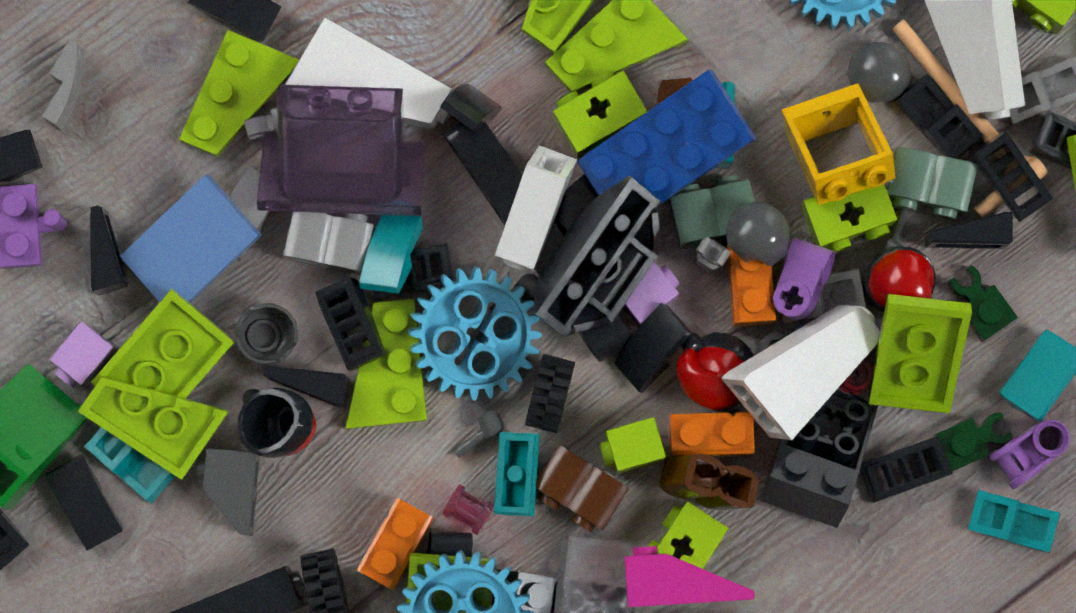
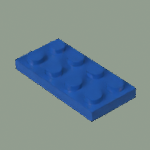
M707 70L584 155L577 162L598 195H601L629 176L657 197L662 204L757 138L714 71Z

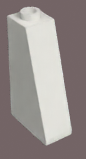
M924 0L969 114L985 112L986 120L1010 117V109L1025 106L1012 0Z
M326 18L323 19L284 86L287 94L295 99H310L312 103L428 130H434L438 122L444 124L450 116L448 112L440 107L443 101L452 93L450 87Z
M838 305L728 371L721 379L770 438L792 440L877 345L881 331L875 325V317L862 306Z

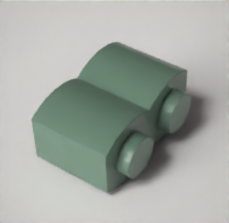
M897 147L894 154L896 179L888 181L886 189L889 198L893 200L892 206L908 211H916L917 206H924L933 209L932 215L935 217L956 220L957 215H965L968 211L978 164L950 157L937 156L915 149Z
M737 175L728 176L714 181L715 187L700 190L698 184L688 185L676 193V196L669 198L668 205L679 249L699 246L704 237L714 241L727 239L725 228L731 214L735 210L754 202L750 181H739Z

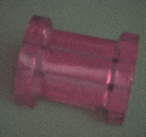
M459 484L443 510L442 515L447 518L450 516L471 527L472 533L478 536L494 509V502L489 501L485 503L466 492L465 487Z

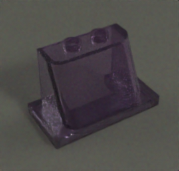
M279 85L277 97L278 138L264 137L257 192L258 211L421 216L426 143L405 142L403 88Z

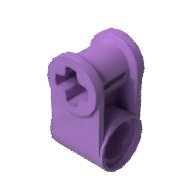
M794 238L787 251L783 271L773 296L774 305L780 313L797 321L807 319L813 314L822 288L830 275L835 259V251ZM798 293L803 298V303L801 306L794 305L792 307V305L787 303V298L789 295L796 296Z
M1056 420L1042 421L1032 426L1020 436L1017 435L988 457L991 461L998 462L1011 480L1009 486L1013 490L1031 479L1045 465L1063 454L1069 446L1070 433L1062 422ZM1045 427L1054 429L1059 436L1058 445L1050 451L1044 449L1039 442V434Z

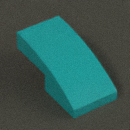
M391 212L382 213L366 253L359 281L360 289L399 294L412 268L410 254L423 230L421 216Z
M102 427L84 446L151 504L175 477V475Z
M978 490L968 530L1020 546L1051 553L1061 514L1060 512L1019 502V500Z

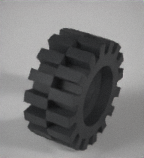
M543 354L527 412L526 426L557 433L574 371V361Z
M334 548L301 555L302 576L310 612L349 613L344 582Z

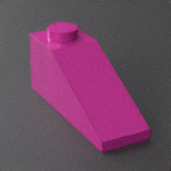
M657 546L632 548L633 556L624 557L627 607L755 599L753 590L669 554H658Z

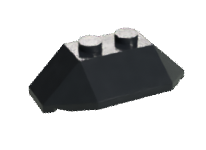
M627 176L587 203L539 272L533 313L565 337L573 335L575 332L612 323L659 256L660 226L658 212H660L661 201L632 177Z

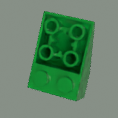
M29 363L0 390V507L10 510L17 505L88 420L87 417L78 412L81 407Z

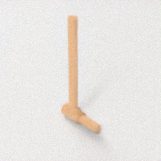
M905 19L899 22L892 29L893 32L954 105L958 104L983 134L981 136L983 141L986 143L999 134L982 113L969 114L957 82ZM1002 147L994 154L1000 159L1007 152ZM1024 156L1039 179L1048 173L1037 157ZM1013 161L1005 166L1007 170L1004 171L1003 176L1017 167ZM1022 174L1005 187L1011 192L1027 179ZM994 191L972 208V210L980 219L990 216L1004 202Z

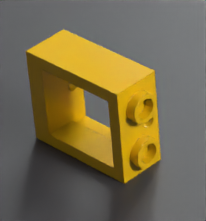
M858 83L782 109L785 135L818 206L830 201L841 200L847 195L871 187H879L888 181L896 179L893 153ZM858 123L873 156L820 174L805 141Z

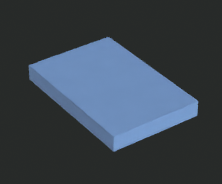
M208 174L204 175L120 257L159 302L173 288L191 303L254 244L262 234Z

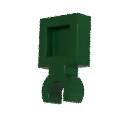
M971 265L965 270L971 278V285L969 287L960 286L955 278L948 281V285L955 295L965 297L967 302L971 303L972 315L970 326L981 341L984 342L1018 317L995 285H992L985 291L981 287V275Z
M1001 412L987 416L979 428H977L972 417L933 435L934 437L939 436L952 472L990 455L986 448V443L1002 444L1013 437L1011 432L997 436L992 431L993 422L1004 417Z

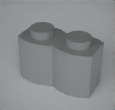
M304 203L303 209L293 208L283 254L285 259L361 275L366 253L375 229L374 224L367 223L368 216L344 211L343 218L327 215L328 208L310 203Z

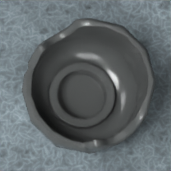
M872 42L863 45L850 58L847 75L850 85L859 84L868 102L892 103L909 88L912 72L907 57L894 45L885 42Z
M752 202L735 210L731 214L725 228L728 246L746 263L752 260H759L767 266L774 265L786 256L791 243L786 217L771 204L764 202Z
M260 303L250 307L243 313L234 331L239 351L247 360L260 365L275 364L283 361L298 342L296 320L287 309L274 303Z

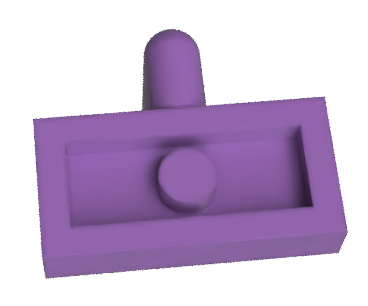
M36 184L0 187L1 269L43 266L41 233L62 231L67 226L66 218L56 210H48L44 216L40 217L38 186Z

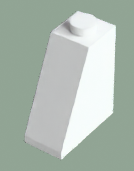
M540 145L538 146L525 167L495 256L503 258V262L506 265L519 270H525L526 268L534 270L543 252L577 159Z

